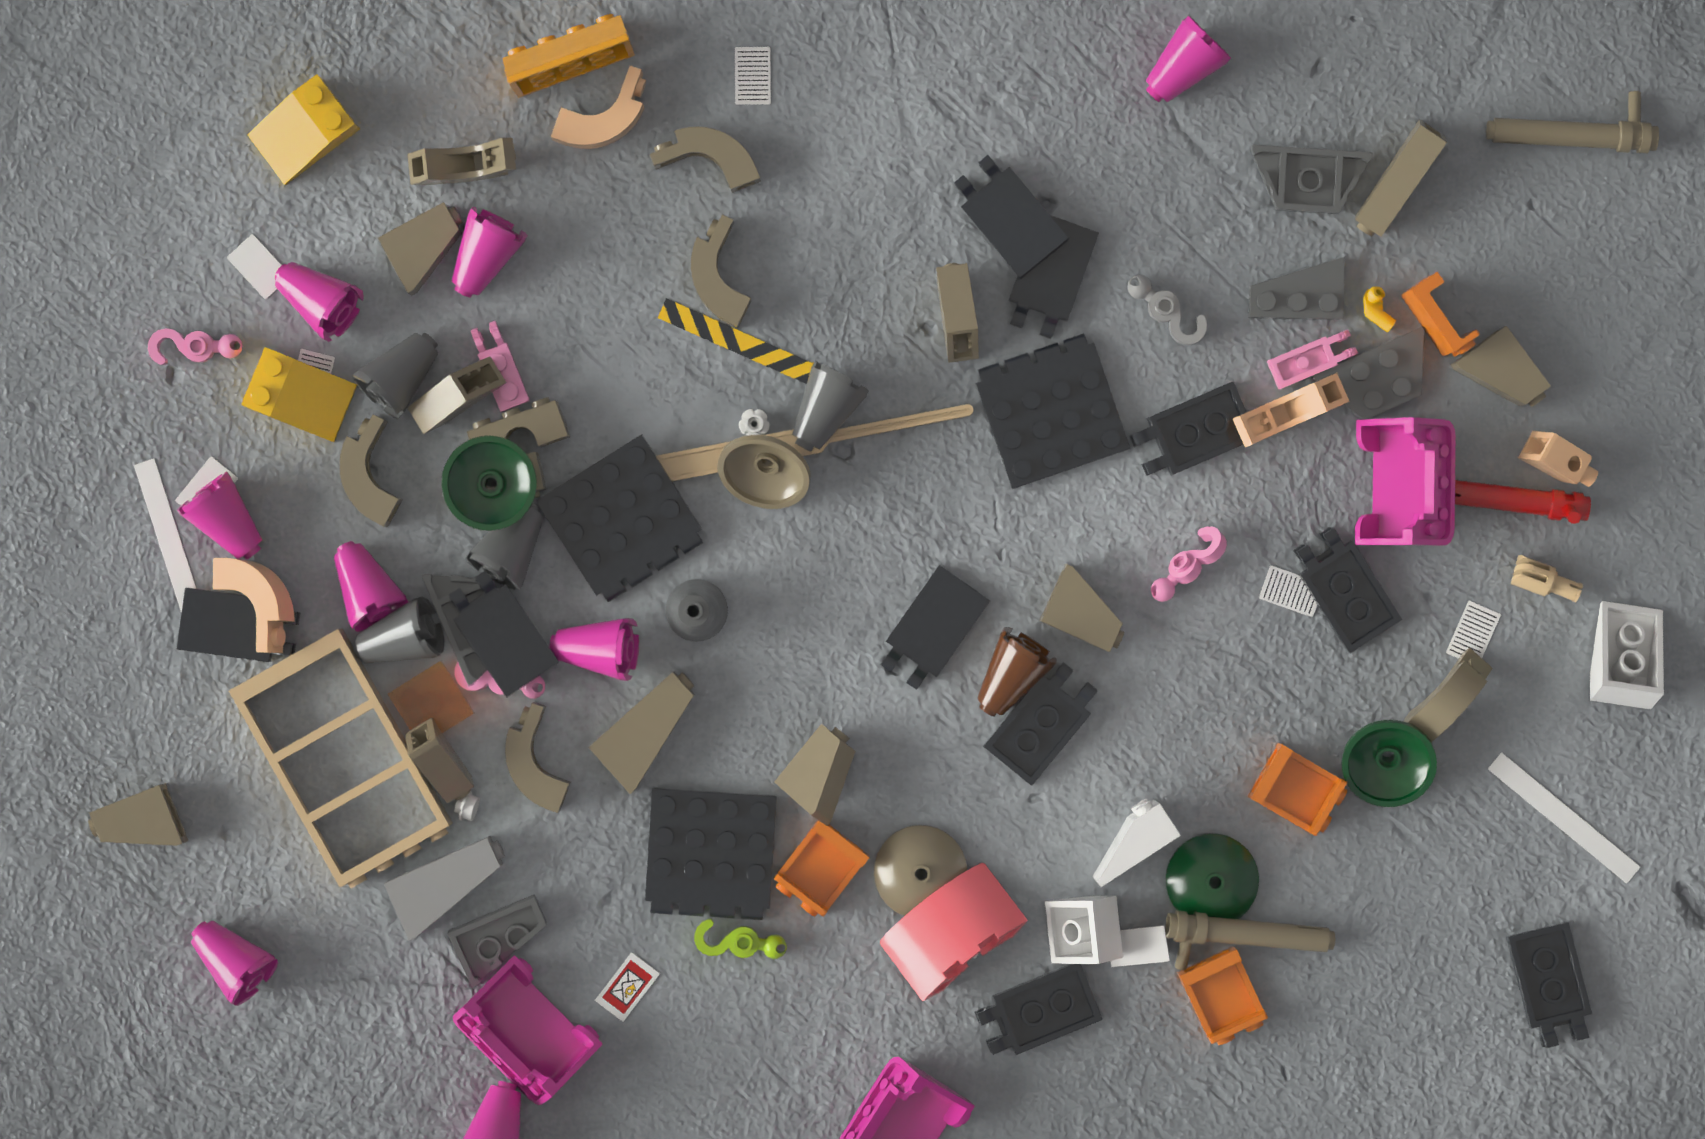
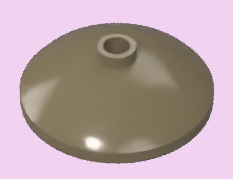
M748 435L734 439L723 448L718 460V474L727 490L741 501L760 508L780 509L796 504L807 493L811 481L810 469L803 456L791 445L771 436Z
M914 825L895 832L883 843L874 864V880L884 902L891 909L905 916L932 893L967 871V863L960 846L949 834L932 826ZM919 868L927 871L926 878L922 880L917 879L915 876V872Z

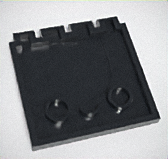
M1084 333L1063 340L1066 349L1065 353L1061 354L1058 343L1034 350L1036 363L1032 364L1028 352L1004 360L1007 373L1002 374L999 363L978 369L981 381L976 383V387L1011 489L1130 449L1095 344H1088Z
M643 434L536 500L595 595L597 596L602 593L607 602L614 600L627 591L621 581L624 578L633 588L652 576L653 572L648 566V563L651 561L656 569L660 571L679 559L680 557L674 549L675 546L679 545L682 552L687 554L703 544L702 539L697 533L702 530V527Z
M652 788L645 901H651L650 913L672 915L673 903H679V915L704 917V905H710V917L735 919V907H741V919L763 920V909H770L777 796Z

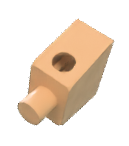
M1532 431L1518 456L1520 460L1564 483L1578 484L1580 482L1590 487L1598 476V471L1589 466L1592 456L1556 433Z

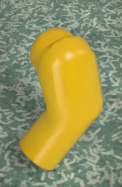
M1373 286L1365 292L1363 297L1364 314L1370 321L1385 332H1388L1395 324L1396 319L1383 311L1384 290L1379 286Z

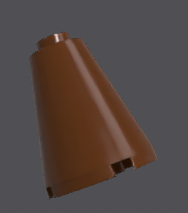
M1004 627L999 636L977 697L981 703L980 709L993 717L996 714L1004 715L1057 662L1055 657L1052 659L1047 658L1050 651L1022 632H1020L1018 637L1010 634L1013 630L1010 627Z

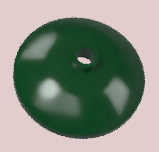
M479 436L464 442L449 456L443 469L441 488L447 507L458 520L475 529L494 531L515 524L528 512L536 495L537 477L531 459L517 444L498 436ZM489 478H494L497 481V487L493 490H489L486 487V482Z
M1381 720L1362 727L1348 740L1342 754V773L1350 790L1363 801L1381 807L1402 806L1418 799L1431 786L1437 771L1436 753L1430 739L1419 728L1398 720ZM1386 751H1391L1394 753L1390 757H1385L1383 755V753Z
M1206 833L1188 839L1176 849L1166 869L1165 884L1168 897L1176 910L1186 911L1188 915H1193L1194 912L1206 913L1210 917L1239 919L1251 908L1255 901L1259 888V872L1253 856L1239 841L1223 834ZM1214 876L1220 878V884L1216 888H1212L1209 884L1210 879Z

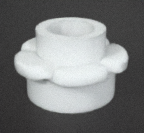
M748 409L742 414V420L739 421V429L743 434L747 436L765 435L768 432L770 423L767 421L768 417L764 411ZM752 421H756V422H757V426H756V427H753V426L751 425V422H752Z
M470 791L466 797L457 800L454 812L459 814L458 818L460 821L464 819L474 820L479 808L480 797L473 796Z

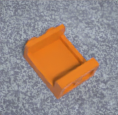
M1436 272L1401 294V297L1441 355L1445 356L1452 353L1455 357L1475 346L1476 343L1473 339L1479 336L1480 333L1475 329L1459 337L1429 293L1444 283L1440 274Z
M1278 743L1247 797L1312 835L1317 836L1319 831L1323 833L1327 829L1332 819L1329 813L1334 805L1339 806L1342 803L1348 790L1345 789L1347 784L1345 780L1326 771L1283 744Z
M817 820L774 876V880L778 882L775 887L789 898L794 894L803 902L800 906L815 917L819 913L824 917L831 905L858 870L864 866L870 856L830 824L826 826Z
M1234 946L1187 967L1186 970L1177 972L1211 1044L1216 1042L1218 1045L1226 1044L1235 1039V1033L1246 1029V1032L1254 1031L1263 1026L1262 1021L1268 1018L1241 962L1242 959L1238 950Z

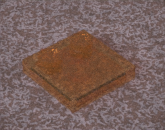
M442 660L388 693V696L410 730L433 718L441 732L444 733L475 713Z

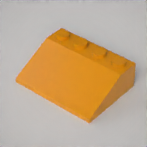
M607 14L596 19L597 24L585 28L584 24L569 28L566 31L567 35L555 38V35H550L539 39L537 46L528 49L525 46H520L508 51L509 56L502 59L508 83L517 97H523L635 56L621 16L614 17L613 14Z

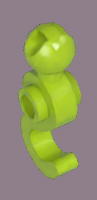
M712 918L702 921L697 926L694 934V942L697 949L708 956H718L729 948L735 956L740 958H748L758 950L763 951L768 958L779 959L787 950V943L782 936L774 934L766 939L759 938L753 928L748 926H739L728 933L719 944L709 945L704 939V934L713 926L714 920ZM783 944L785 950L779 951L777 946Z

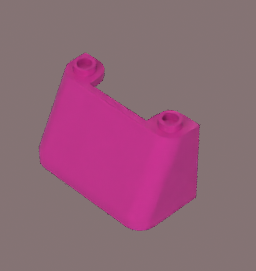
M1416 417L1357 420L1356 440L1363 451L1373 452L1372 514L1361 515L1356 522L1355 545H1448L1452 541L1455 531L1456 434L1453 424L1446 419Z
M514 955L453 1015L452 1019L456 1026L513 1084L517 1085L516 1087L529 1100L537 1105H542L553 1097L603 1044L598 1040L599 1035L591 1026H574L531 983L534 979L531 974L533 972L531 965L524 959H518Z
M897 1056L893 1057L886 1064L839 1139H938L947 1124L954 1128L965 1124L969 1120L975 1105L913 1064Z

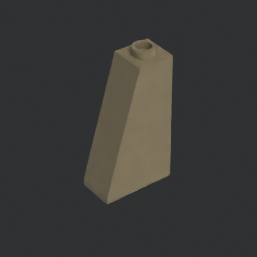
M1419 119L1355 215V220L1359 222L1357 227L1371 237L1375 233L1382 237L1446 145L1447 140L1443 134Z
M672 672L588 747L629 794L638 787L695 695L691 691L694 684L683 672L679 676Z

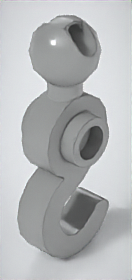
M1138 274L1129 280L1127 285L1129 294L1135 299L1144 298L1148 301L1149 315L1154 320L1164 323L1169 321V331L1176 342L1182 345H1192L1204 337L1207 331V321L1204 315H1199L1196 318L1195 333L1186 335L1181 332L1179 327L1181 310L1179 300L1175 294L1170 291L1156 293L1152 289L1151 281L1144 275ZM1136 279L1138 286L1131 285V280Z

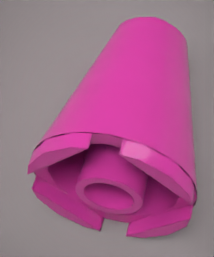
M1188 15L1180 23L1147 77L1146 82L1149 86L1146 88V91L1157 102H1160L1162 99L1169 102L1226 65L1231 57Z
M473 206L468 213L451 280L456 285L455 291L469 298L473 294L480 295L524 244L527 234L521 230L518 235L512 231L514 224L484 209L478 214L477 208Z
M295 262L281 265L275 273L276 288L322 339L330 342L332 341L330 336L335 334L340 337L358 316L360 309L356 307L358 298L363 301L364 294L357 286Z
M227 471L196 492L192 501L189 502L187 500L177 509L182 517L237 559L243 556L248 560L261 549L258 544L262 541V538Z
M349 541L337 548L338 553L335 554L334 561L349 625L352 629H355L356 632L363 631L408 603L406 595L361 543L355 544L354 541Z
M623 618L558 629L556 634L551 636L550 650L558 661L618 680L628 681L633 677L628 675L629 670H636L638 662L639 635L633 634L632 626L638 627L637 622L633 618Z
M204 921L192 932L193 939L191 944L226 999L235 1006H239L253 997L259 991L256 986L262 979L267 983L277 968L278 960L272 954L215 921L208 923Z
M498 1081L497 1086L491 1085L463 1139H519L521 1092L515 1091L517 1085L504 1081Z

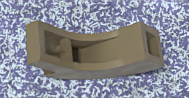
M687 127L675 130L678 143L673 145L671 141L664 142L655 146V152L650 154L656 170L692 156L708 158L722 169L732 193L761 182L756 166L746 149L737 140L716 129Z
M500 138L487 143L460 148H424L407 154L411 185H437L479 181L508 175V171L516 169V153L513 138Z
M722 214L719 221L716 219L712 221L706 236L710 237L709 242L699 237L696 238L691 255V274L696 291L708 310L720 320L738 329L752 300L750 297L727 286L719 275L718 257L734 225L733 219Z
M373 414L370 419L366 417L357 433L361 435L359 441L349 436L346 437L340 454V477L349 500L358 511L379 525L388 527L402 499L382 489L372 476L370 470L371 454L388 421Z
M1468 648L1462 653L1441 684L1423 702L1412 709L1403 722L1419 728L1432 743L1472 703L1488 682L1485 679L1493 668L1471 648Z
M533 702L530 708L525 706L519 720V724L523 725L522 730L515 727H510L505 743L506 763L515 785L529 800L538 806L558 813L562 808L571 782L545 771L535 757L534 739L546 706Z

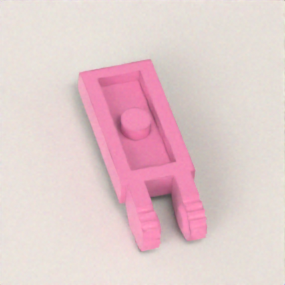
M496 321L489 323V330L495 339L497 347L487 350L483 342V336L478 328L471 330V334L479 351V354H477L479 360L490 356L507 382L492 392L502 413L530 402L508 343L504 342Z
M1349 330L1326 338V336L1268 360V366L1278 389L1280 390L1337 366L1338 362L1357 355L1358 351L1355 347L1346 349L1341 354L1334 356L1330 344L1348 339L1351 336Z

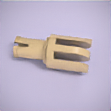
M1523 555L1517 557L1511 580L1512 585L1541 596L1554 593L1577 602L1582 592L1580 590L1583 588L1582 583L1559 576L1555 567Z

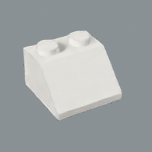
M1086 896L1045 901L1051 963L1100 964L1123 958L1116 896Z

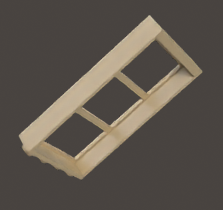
M343 628L331 632L229 690L231 697L339 887L348 883L349 887L353 888L367 880L365 873L375 868L377 873L394 864L391 858L400 853H403L406 858L422 849L419 845L421 841L430 837L431 841L434 842L449 833L446 827L453 824L429 780L409 757L406 739L363 663L356 657L353 646ZM340 648L369 700L275 753L246 701ZM374 708L403 760L309 813L280 761ZM408 768L437 820L343 873L314 821Z

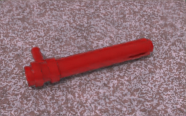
M1455 480V505L1547 516L1548 520L1556 521L1565 518L1572 524L1579 523L1580 520L1587 521L1590 515L1591 497L1584 496L1583 492L1573 491L1571 494H1566L1564 490L1560 489L1542 491Z

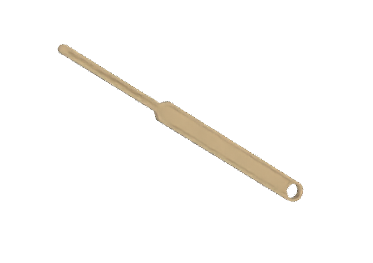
M966 404L841 428L830 437L820 450L814 447L812 452L795 444L797 437L792 435L793 430L767 434L765 436L780 439L791 445L802 456L822 453L829 443L968 417L972 415L974 410L971 405ZM730 442L657 455V458L672 482L718 473L717 467L723 448Z

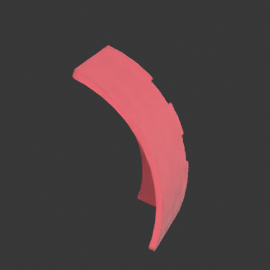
M980 863L946 883L913 908L880 940V944L920 999L925 1001L944 991L951 982L969 967L967 964L969 960L979 953L984 956L1000 944L1014 937L1028 920L984 863Z

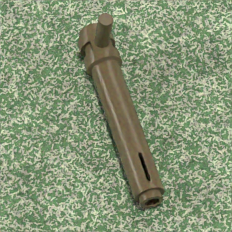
M1631 91L1628 93V121H1619L1618 124L1494 118L1493 121H1487L1486 139H1492L1493 143L1616 149L1617 152L1629 153L1630 150H1636L1637 153L1648 154L1649 151L1657 150L1659 128L1658 126H1652L1651 123L1641 122V92Z
M1176 910L1175 913H1168L1165 922L1166 937L1173 938L1174 942H1180L1175 962V968L1179 970L1187 969L1192 943L1204 944L1207 941L1315 952H1327L1328 950H1333L1335 946V932L1330 931L1328 927L1210 917L1206 913L1194 912L1193 915H1188L1186 911Z

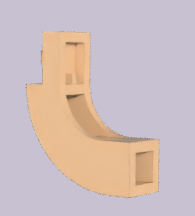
M629 66L618 99L613 106L603 113L582 115L561 107L551 134L552 140L573 148L593 149L612 144L625 136L636 125L645 108L643 103L635 101L636 96H642L646 85V80L642 78L644 75L642 69Z
M1335 373L1235 417L1233 421L1244 446L1248 447L1350 401L1338 374Z
M213 558V590L240 591L250 599L255 608L257 619L256 652L283 653V645L286 639L283 622H295L292 600L284 583L272 570L260 563L242 559Z

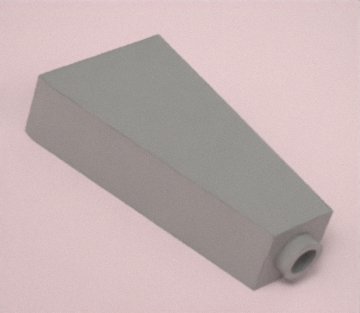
M488 836L384 883L409 941L420 935L503 865L501 859L505 857V854L498 840L493 842L492 837Z

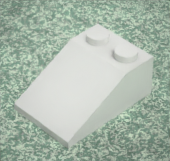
M1602 601L1599 608L1590 670V701L1652 709L1664 695L1663 610Z
M1146 798L1131 808L1133 813L1126 818L1093 875V878L1100 887L1181 836L1161 804L1156 800L1148 801Z

